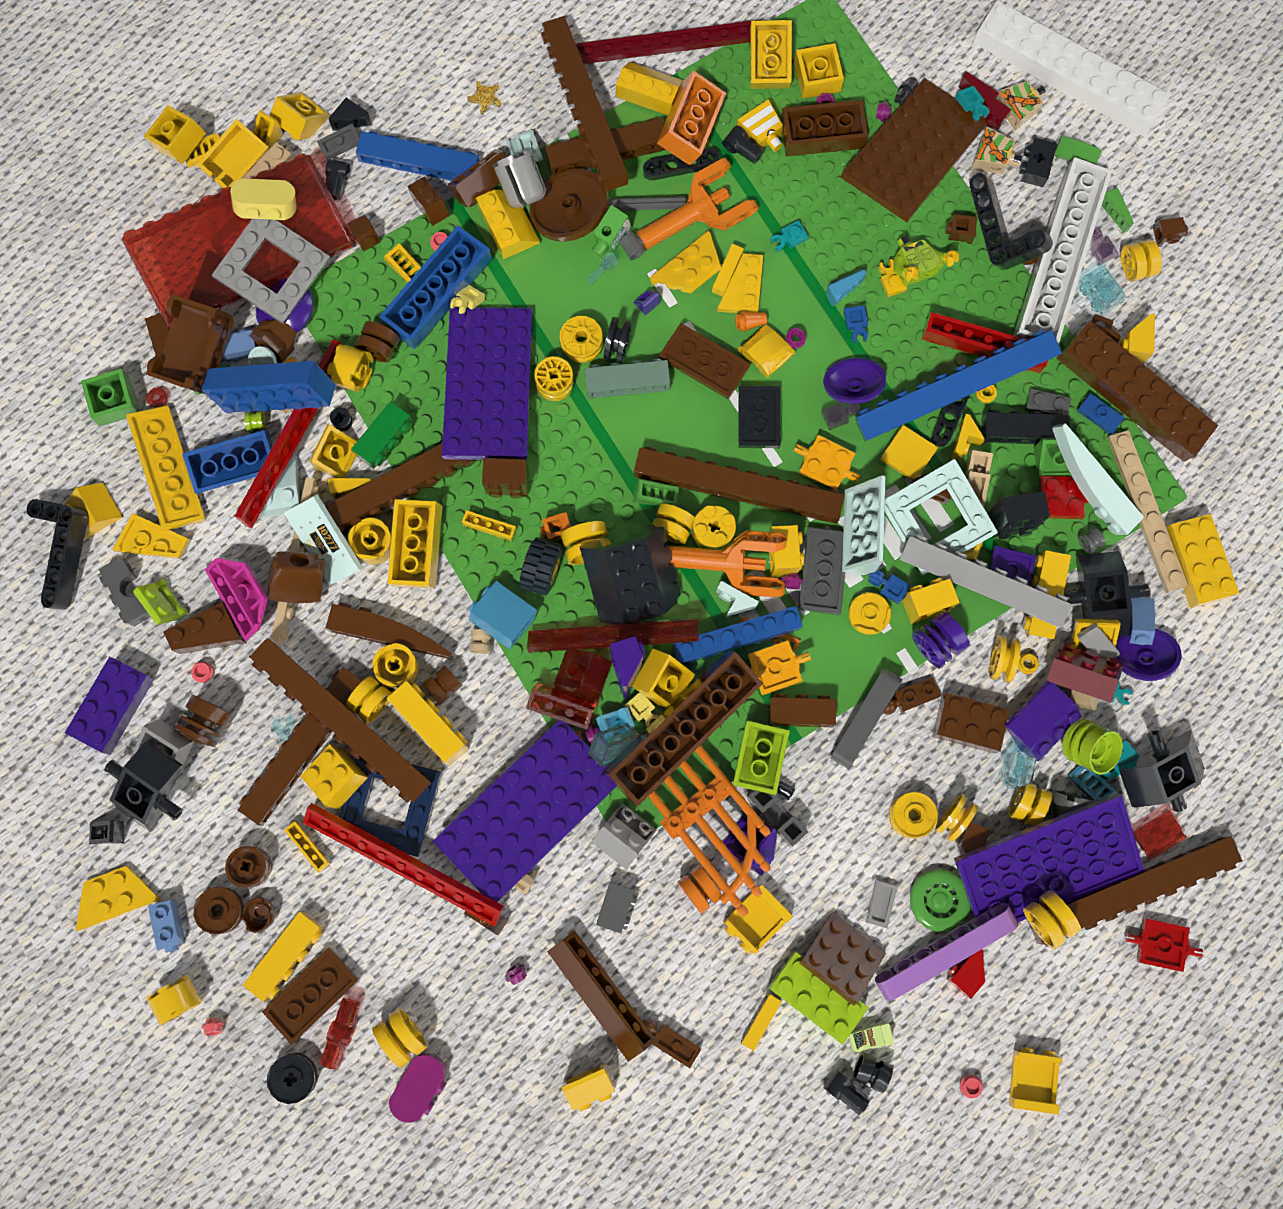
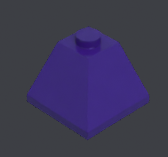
M744 812L737 825L747 836V815ZM764 823L769 828L771 834L765 837L759 831L760 829L756 827V848L770 865L775 854L776 830ZM731 831L723 843L734 857L743 864L747 850ZM753 859L750 870L762 877L764 871Z

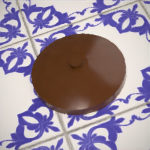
M585 169L563 170L544 181L546 194L541 200L530 204V217L537 231L547 239L558 242L577 240L592 232L599 225L608 210L609 194L608 191L605 192L602 184H598L595 173Z

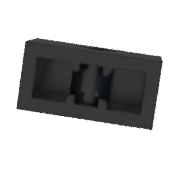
M1034 137L1031 144L1026 145L1023 156H1026V160L1022 162L1019 169V174H1022L1020 182L1039 187L1045 186L1049 179L1057 143Z

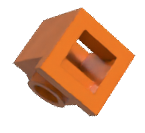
M567 513L542 519L543 526L540 527L543 539L547 538L551 542L561 540V533L571 527ZM557 527L560 531L553 533L552 529Z

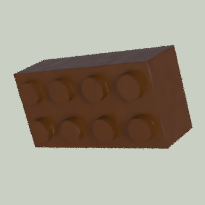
M863 100L782 109L780 121L783 125L782 135L786 157L863 149L866 145L868 132Z

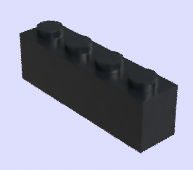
M990 410L981 418V434L984 437V443L1037 445L1042 438H1055L1052 430L1054 425L1066 423L1070 428V415H1063L1060 412L1048 415L1038 411L1023 414L1020 411L1001 413L999 410Z

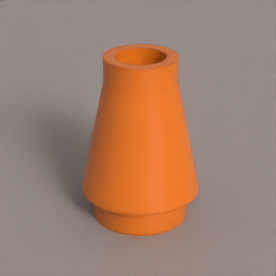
M741 311L740 314L735 316V324L738 331L742 330L745 332L767 323L765 312Z

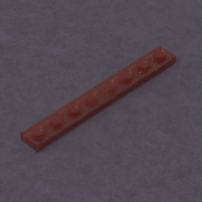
M690 619L533 630L528 632L527 650L528 653L607 648L612 643L636 636L637 642L641 641L643 645L699 641V620Z

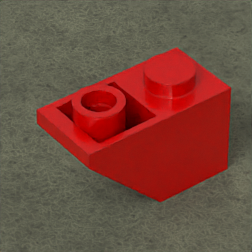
M983 949L962 960L959 964H955L948 971L949 976L947 980L965 997L970 999L974 997L986 982Z

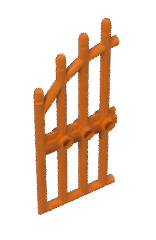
M700 745L695 752L716 778L705 785L685 760L680 765V768L699 791L688 799L672 777L669 776L664 780V783L682 805L671 813L655 791L648 798L663 815L664 819L660 821V824L673 840L678 836L681 838L721 889L723 894L719 897L720 901L723 904L730 901L737 908V911L745 917L749 913L748 909L742 904V901L735 893L744 882L751 889L753 895L759 897L762 894L761 889L758 885H755L754 880L750 877L749 871L753 859L764 872L767 873L771 870L769 863L764 860V857L756 848V827L760 829L759 831L765 837L770 835L771 832L702 745ZM730 795L747 815V836L720 804ZM712 809L716 811L747 850L742 865L703 818ZM695 822L737 873V877L730 886L686 832V829Z

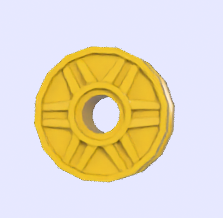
M587 316L570 318L563 324L560 331V343L563 353L570 360L577 363H587L594 360L603 348V333L600 325L594 319ZM579 337L587 338L584 342L577 341Z
M997 636L992 647L988 673L990 679L997 680L1002 672L1003 681L1007 683L1012 682L1020 659L1021 644L1019 639L1012 638L1007 645L1005 636Z
M911 792L900 795L889 808L890 824L895 832L904 838L915 839L924 837L932 832L937 824L938 812L936 805L930 797L923 793ZM911 809L915 810L918 815L916 821H912L909 818Z
M963 793L949 805L935 826V831L938 833H942L949 828L946 839L950 842H953L962 834L979 808V805L975 802L965 808L967 796Z

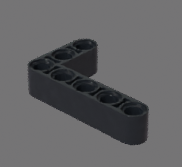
M982 173L972 176L969 185L992 264L1002 270H1007L1050 251L1053 240L1041 230H1035L1010 241L993 181ZM984 182V185L979 188L980 184ZM989 200L988 205L984 207L985 202ZM995 218L994 222L989 225L991 219ZM1000 236L999 241L994 244L995 239ZM1043 238L1042 244L1037 246L1038 241ZM1024 246L1023 252L1018 254L1019 249ZM1005 255L1004 260L999 262L1001 256Z
M32 499L27 505V514L32 518L56 523L41 594V604L49 609L66 610L72 601L88 522V512L83 508Z

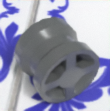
M1092 528L1088 534H1082L1078 537L1081 547L1088 554L1093 553L1095 548H1101L1106 544L1104 536L1097 528Z

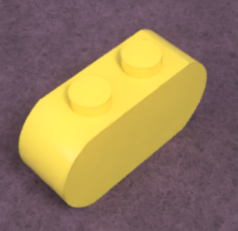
M242 178L231 186L232 207L234 212L241 218L287 220L296 212L295 189L285 180Z

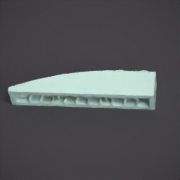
M1067 424L1054 425L1052 430L1067 468L1078 488L1093 507L1094 513L1104 520L1111 533L1115 535H1128L1144 518L1143 515Z

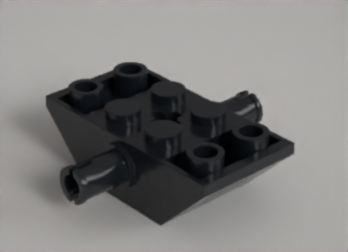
M1119 551L1076 555L1080 589L1079 591L1064 592L1063 596L1069 597L1067 602L1070 604L1080 603L1082 605L1083 619L1119 620L1121 625L1118 636L1130 635L1133 613L1131 598L1149 597L1150 591H1140L1149 589V585L1145 583L1129 586L1127 568ZM1103 590L1104 593H1108V597L1104 598L1102 596Z
M1152 730L1151 733L1148 732L1147 736L1153 750L1119 769L1131 806L1134 808L1166 804L1171 801L1173 811L1181 812L1183 809H1187V804L1182 794L1201 784L1205 770L1193 732L1189 730L1165 743L1162 731Z
M145 741L124 767L113 759L106 764L104 771L118 780L109 799L115 808L149 832L154 830L161 812L171 817L172 820H177L181 816L183 808L169 800V794L183 764L150 741Z

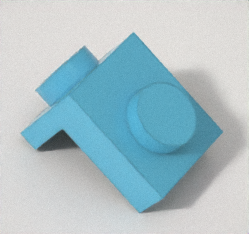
M623 707L618 711L596 718L603 739L623 733L634 727L633 717L628 707Z

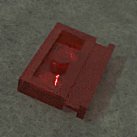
M1166 810L1133 831L1136 842L1142 851L1145 852L1148 860L1154 859L1187 838L1170 810Z

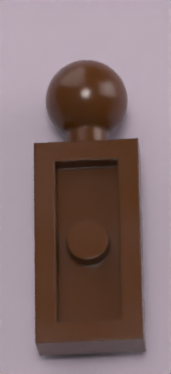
M928 678L896 691L894 694L895 699L889 701L883 714L891 715L896 711L897 707H899L902 713L940 698L941 694L934 678Z
M649 1018L642 1020L656 1039L652 1045L690 1069L701 1048L665 1024L659 1030L654 1020Z

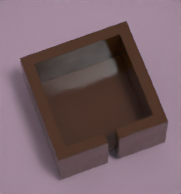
M483 458L482 484L486 494L494 498H500L502 495H510L511 498L528 496L529 469L526 460Z

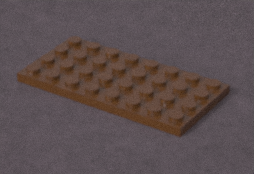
M924 78L914 89L913 95L907 97L905 103L898 107L845 168L840 178L907 223L987 126L986 119L981 116L978 121L974 120L971 110L966 112L957 99Z

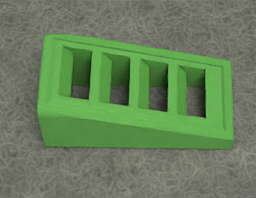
M1119 189L1107 191L1102 207L1124 233L1128 232L1134 222Z
M639 479L635 483L633 502L657 506L669 504L677 507L679 486ZM642 488H645V496L642 495ZM651 489H654L653 497H650ZM659 490H663L662 499H659ZM668 491H671L670 501L667 500Z

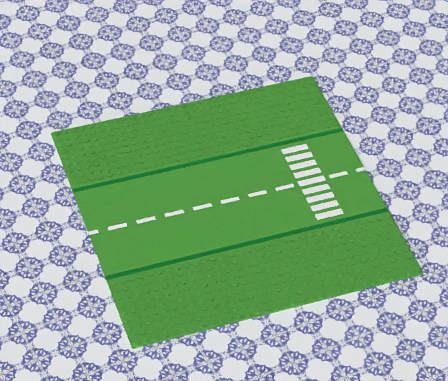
M806 0L772 19L792 20L791 85L789 89H750V43L723 46L671 75L685 80L694 70L726 92L704 149H716L719 153V160L727 158L731 167L723 177L703 188L708 196L723 187L727 189L730 198L715 206L719 211V216L746 200H754L759 207L753 215L724 231L711 228L704 222L697 221L650 249L645 250L644 254L635 260L629 259L621 245L614 252L607 249L602 257H599L591 251L596 244L594 237L596 228L586 236L573 241L558 242L547 239L537 231L532 223L529 204L524 206L523 209L540 244L503 260L478 209V205L476 204L472 207L462 206L454 196L444 202L449 217L432 226L423 214L379 238L381 242L364 252L362 249H359L323 269L309 288L314 305L311 318L306 327L323 355L332 340H337L342 345L354 347L358 336L362 335L361 330L364 323L372 321L382 325L379 316L407 284L387 264L384 256L400 243L422 267L435 252L430 244L431 237L437 232H443L449 236L458 225L487 246L492 260L470 284V286L485 294L484 302L475 308H532L528 456L526 460L529 469L528 496H523L522 498H511L510 495H502L500 498L490 497L489 494L485 493L482 484L483 460H475L472 466L458 469L457 473L453 476L444 477L438 480L436 485L419 490V494L410 499L416 501H436L443 506L439 547L473 603L476 600L479 602L483 597L482 593L486 587H492L497 581L538 610L533 623L511 649H508L499 641L497 642L548 727L551 729L562 718L574 732L581 731L584 742L607 766L646 729V721L642 719L638 722L632 715L633 728L604 738L601 745L596 744L593 746L587 739L585 731L592 724L598 727L597 717L620 710L640 693L635 688H632L628 698L623 699L611 661L610 644L636 636L637 642L641 641L644 647V664L652 649L669 654L676 659L672 644L738 624L741 616L755 619L795 606L798 610L800 589L785 588V593L781 597L748 595L759 601L756 609L727 617L734 602L731 600L726 602L719 598V594L716 593L721 581L735 588L725 572L674 567L677 578L674 581L678 582L681 595L677 598L678 603L666 614L626 626L600 623L584 564H568L565 552L569 548L563 546L562 539L554 541V543L562 545V558L551 591L544 596L520 587L521 570L529 546L536 537L543 539L540 527L543 526L542 519L566 512L571 527L586 522L603 521L608 531V535L604 539L610 540L611 544L644 535L642 528L652 525L653 520L658 518L656 513L660 507L633 502L635 483L640 479L634 477V467L639 448L652 447L661 453L673 452L678 457L683 458L691 456L696 458L697 461L704 463L712 461L721 467L734 466L743 472L751 470L757 472L760 476L773 475L778 477L779 480L786 482L787 480H794L799 482V485H816L821 490L828 491L830 488L799 473L804 463V456L794 452L797 443L809 449L814 444L818 435L856 453L851 461L850 470L861 476L857 483L845 478L837 488L840 494L845 495V490L879 476H885L886 499L907 487L912 481L880 460L902 426L865 442L855 421V418L859 416L858 412L866 408H870L872 411L878 408V403L887 399L892 402L897 399L896 395L908 390L910 394L916 391V386L928 382V385L936 382L935 378L947 373L950 376L955 373L954 369L966 364L968 368L975 365L974 360L980 358V356L921 340L926 321L931 312L1013 335L1032 276L1022 263L1007 270H1002L991 263L971 190L954 166L906 223L840 178L845 168L862 149L786 157L783 135L781 134L779 139L783 143L782 147L778 151L773 152L769 145L764 147V153L759 161L753 164L737 152L733 154L724 148L722 141L733 127L737 126V120L766 100L770 101L780 120L783 108L815 105L818 96L803 99L801 96L794 67L796 50L836 44L844 81L841 92L832 93L831 95L835 99V103L863 100L868 132L866 144L885 124V122L876 119L878 104L884 103V101L888 102V106H891L890 117L900 105L894 101L898 93V87L836 0ZM628 101L604 113L610 129L627 127L633 123L640 124L650 119L657 120L662 118L665 124L668 117L666 114ZM576 128L551 143H561L569 141L571 138H582L583 136H579ZM545 146L540 148L543 160L536 162L543 182L552 176ZM667 150L623 160L627 171L628 185L608 191L609 199L686 197L687 204L693 177L697 172L654 181L647 180L643 175L644 163L650 159L673 155ZM708 155V156H707V159H709L710 161H713V158H711V155ZM694 161L691 165L688 166H694L696 164V161ZM673 162L666 164V168L669 170H674L677 167ZM649 167L651 173H655L653 167ZM596 168L586 169L593 173L597 172ZM501 184L494 187L495 190H503ZM676 209L628 210L621 212L629 217L632 227L629 233H635L637 236L639 230ZM953 214L977 217L976 237L972 244L948 240L949 234H945L946 222H950ZM799 220L808 235V240L792 249L785 245L781 252H776L775 248L780 243L774 242L771 244V237L781 235L782 228ZM707 231L711 234L721 267L732 244L744 248V254L763 255L758 313H766V325L772 328L784 340L787 332L793 328L801 329L806 335L805 344L801 348L794 349L795 354L768 378L760 373L752 361H748L738 351L740 346L750 340L765 325L745 332L742 330L738 331L735 324L737 313L717 312L722 296L712 293V288L720 270L691 294L682 292L679 289H669L665 284L657 283V285H653L650 282L649 278ZM907 235L912 243L925 240L929 246L939 252L957 251L959 253V262H954L950 267L944 263L937 275L909 285L906 292L887 298L880 281L881 276L884 275L879 272L878 266L882 262L885 268H890L888 262L890 259L894 261V257L900 250L897 241L901 237ZM1000 236L995 239L994 244L999 241ZM399 254V255H398L397 257H395L393 260L396 262V261L399 260L402 256ZM1005 255L1001 256L999 262L1004 260ZM404 260L399 266L403 267L407 261ZM410 265L404 272L407 274L414 267ZM865 270L866 275L863 282L832 307L826 296L828 285L856 272ZM418 271L414 272L410 278L412 279ZM646 290L655 291L659 294L660 304L645 316L633 302ZM865 305L868 326L863 329L867 331L868 338L866 342H863V337L856 335L857 341L852 343L851 336L853 330L847 331L843 313L844 308ZM450 309L415 350L400 339L396 348L392 349L394 353L389 363H382L373 360V363L370 362L369 368L373 369L367 386L364 389H359L360 392L344 388L367 427L373 423L390 401L410 415L413 421L411 429L407 434H403L399 438L396 448L390 449L386 454V459L392 469L442 444ZM576 316H587L594 319L600 325L603 333V348L600 354L594 360L587 363H577L570 360L561 348V328L570 318ZM612 317L619 318V328L623 327L626 320L632 321L629 344L624 361L621 363L622 365L630 364L633 361L644 363L650 362L653 359H659V354L679 324L682 323L751 364L738 386H780V448H738V386L728 400L669 364L670 391L588 399L585 368H589L592 365L603 367L609 366L612 363H619L616 358L617 352H613L610 360L604 359V348ZM1066 324L1064 325L1059 342L1061 351L1074 336ZM579 337L577 341L584 342L587 338ZM792 337V340L797 342L799 341V338ZM548 357H560L566 360L572 368L574 382L572 392L568 397L560 401H549L543 398L536 387L535 369L543 359ZM1057 357L1048 360L1047 366L1040 374L1025 370L994 384L997 396L990 403L979 401L976 393L971 394L951 440L946 446L937 448L919 475L920 477L933 472L954 460L951 458L961 420L965 414H969L981 432V418L990 410H999L1001 413L1020 411L1023 414H1029V411H1025L1028 392L1030 389L1071 398L1068 413L1070 415V429L1077 437L1085 438L1084 446L1130 500L1107 440L1111 435L1077 412L1091 393L1125 417L1112 435L1129 430L1161 515L1187 498L1186 493L1137 424L1057 360ZM851 358L868 359L876 362L884 369L886 373V386L877 397L865 403H842L831 398L824 389L823 379L827 370L842 360ZM983 391V395L989 396L987 391ZM962 399L953 402V404L957 406L961 405ZM944 407L908 422L904 426L933 444L931 436ZM944 415L945 422L949 424L954 423L953 415ZM945 428L938 435L940 441L944 439V434L947 430ZM983 442L981 446L970 443L967 454H963L959 460H956L965 475L969 450L993 453L989 473L991 476L984 506L986 513L1002 497L1022 495L1026 492H1038L1039 478L1036 474L1035 444ZM642 488V495H644V496H645V488ZM679 488L677 507L687 511L694 517L706 506L723 507L734 516L736 530L730 545L745 530L770 532L772 526L798 525V532H802V544H800L799 550L804 554L807 527L844 531L845 497L840 519L837 524ZM651 489L650 497H653L654 489ZM659 490V499H662L663 490ZM668 491L667 500L670 501L671 491ZM952 497L946 505L929 498L909 510L931 545L968 525ZM1085 503V517L1083 519L1048 518L1044 521L1043 525H1040L1037 530L1032 532V535L1020 537L1019 534H1016L1004 540H999V537H990L984 540L977 560L987 563L986 568L989 569L994 546L1035 555L1036 557L1041 551L1046 550L1071 555L1069 573L1077 568L1076 555L1088 554L1079 543L1078 537L1080 535L1088 534L1092 528H1097L1102 533L1106 544L1101 548H1095V551L1091 553L1095 554L1103 552L1141 527L1138 523L1128 535H1115L1108 530V525L1104 520L1094 513L1093 507L1089 503ZM466 510L516 526L517 531L513 542L463 526L462 520ZM884 511L883 562L877 569L885 575L884 579L888 580L890 575H895L910 585L906 592L908 593L915 586L923 585L924 588L930 585L931 581L942 578L930 572L922 575L918 567L899 559L905 545ZM557 527L552 529L553 533L560 531ZM713 527L710 531L714 532L717 528ZM692 529L688 531L689 537L686 544L680 545L669 541L664 543L669 546L699 548L693 538ZM745 550L746 557L766 558L765 571L745 569L744 575L771 577L769 552ZM1035 565L1032 577L1033 575H1036L1037 567H1035ZM802 568L797 574L800 579L802 577ZM845 572L841 615L798 610L803 627L798 631L788 633L801 638L798 648L795 651L792 650L796 656L809 651L811 660L800 664L803 682L763 696L758 688L701 744L727 778L733 782L744 725L746 721L769 726V699L771 697H774L775 694H786L787 698H796V695H809L810 699H817L818 695H829L830 699H836V717L866 699L884 668L902 677L928 661L915 645L912 633L917 629L920 630V627L924 624L930 626L929 620L933 617L911 624L902 600L899 604H896L880 594L884 587L880 584L879 587H876L869 583V574L859 575ZM952 582L960 603L947 613L959 623L967 636L1012 608ZM866 592L883 596L891 608V619L888 626L880 633L874 635H864L856 631L848 618V609L852 601ZM772 638L732 651L736 652L751 669L748 654L776 644L772 643L774 639ZM780 638L781 643H782V642H785V641H788V640H785V639ZM790 642L791 648L793 649L794 643ZM724 653L684 665L695 674L689 687ZM648 699L655 707L651 712L652 714L660 716L666 710V708L658 706ZM772 726L790 730L786 748L820 728ZM695 751L686 759L687 763L705 785L716 778ZM680 766L670 775L688 799L699 791ZM664 781L654 790L671 813L682 805ZM617 787L597 806L606 822L622 803L655 829L662 826L660 821L664 819L663 815L648 797L639 806H636Z

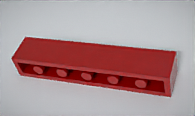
M933 312L930 313L921 338L924 341L980 357L986 356L987 359L994 356V351L1003 347L1006 350L1013 348L1014 342L1023 339ZM1048 361L1027 370L1040 374L1047 366Z

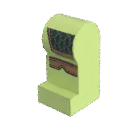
M888 1022L855 1030L849 1035L852 1052L894 1044Z

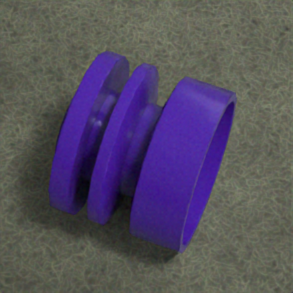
M941 611L929 620L930 626L924 624L920 627V630L917 629L912 633L913 641L921 654L938 669L943 667L945 662L952 660V654L959 655L970 646V641L963 628L951 615L944 611Z

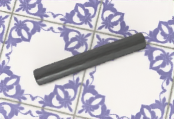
M686 197L609 199L608 209L611 205L620 211L678 209L686 204Z

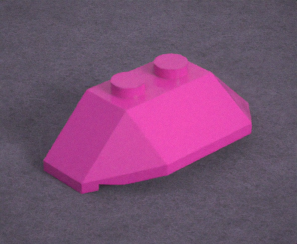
M215 558L204 570L243 639L248 641L260 630L268 598L248 563Z

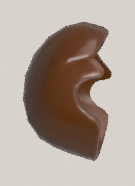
M256 897L249 900L243 907L241 920L246 925V930L252 933L267 930L274 923L276 917L275 908L264 897Z

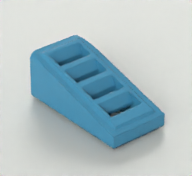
M865 270L856 272L828 285L826 296L832 307L863 282L866 275Z
M1078 765L1067 775L1086 796L1096 800L1117 793L1099 774ZM1086 770L1087 773L1081 779H1079L1077 776L1082 771ZM1092 777L1093 780L1086 786L1084 782ZM1098 783L1100 786L1093 792L1091 789ZM1104 790L1106 793L1099 798L1098 795Z

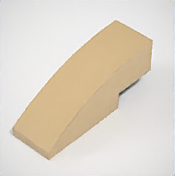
M969 450L965 477L984 508L991 476L989 473L993 453Z

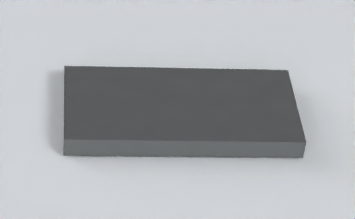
M807 527L804 565L801 577L803 584L800 586L798 610L841 615L845 572H842L844 531Z

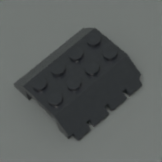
M654 524L642 528L644 535L607 546H602L600 540L579 546L600 623L626 626L666 614L678 603L677 598L681 594L678 582L674 581L677 579L674 565L669 563L672 560L669 545L664 544L667 542L664 527H656Z

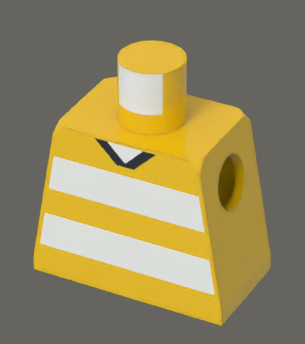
M766 100L737 120V126L743 128L747 132L748 137L763 148L769 145L773 152H776L782 147L783 143L779 137L782 134L783 125L769 100Z

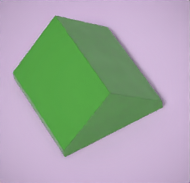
M1077 437V438L1082 442V444L1084 445V444H1085V438H1084V437ZM1042 438L1034 447L1037 477L1072 476L1059 450L1056 438Z

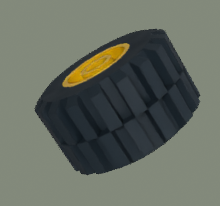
M538 537L531 542L520 575V587L522 589L544 596L551 591L562 558L561 544Z

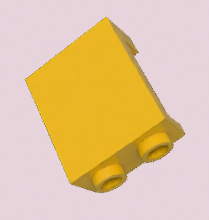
M762 884L758 886L762 891L759 897L751 893L742 902L749 912L745 917L736 908L723 922L726 925L724 930L732 938L737 936L742 941L740 946L748 954L753 952L756 955L766 942L793 917Z
M1020 1047V1051L1013 1050L1008 1105L1016 1109L1059 1115L1060 1105L1056 1104L1059 1063H1063V1058L1056 1056L1057 1052L1043 1050V1054L1034 1053V1049L1029 1047Z

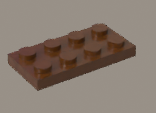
M682 323L679 324L659 354V359L667 360L668 364L728 400L751 365Z
M328 947L262 1013L286 1040L293 1045L360 979L331 947Z

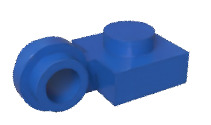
M879 570L868 575V582L876 587H879L880 584L884 587L880 594L896 604L900 603L910 587L909 584L893 574L890 575L888 580L884 579L885 575Z

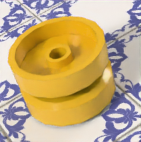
M586 522L570 527L561 533L563 546L569 548L565 552L568 564H584L579 548L581 545L598 540L601 541L602 546L611 544L610 540L604 539L608 535L605 522Z
M1051 890L1039 896L1040 904L1031 902L1023 908L1025 917L1034 931L1054 950L1065 943L1064 935L1072 938L1081 931L1080 924L1073 912Z
M400 1007L389 1014V1023L382 1020L372 1027V1032L378 1044L389 1059L399 1068L404 1067L411 1061V1053L419 1055L428 1048L421 1031L410 1016Z

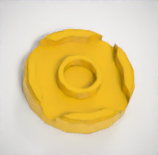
M866 592L852 601L848 609V618L856 631L864 635H874L880 633L888 626L891 619V608L883 596Z

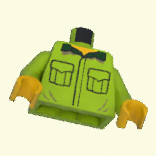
M906 235L897 241L900 250L894 257V273L901 276L903 284L907 287L937 275L944 263L950 267L954 262H959V253L957 251L939 252L929 246L925 240L912 243Z

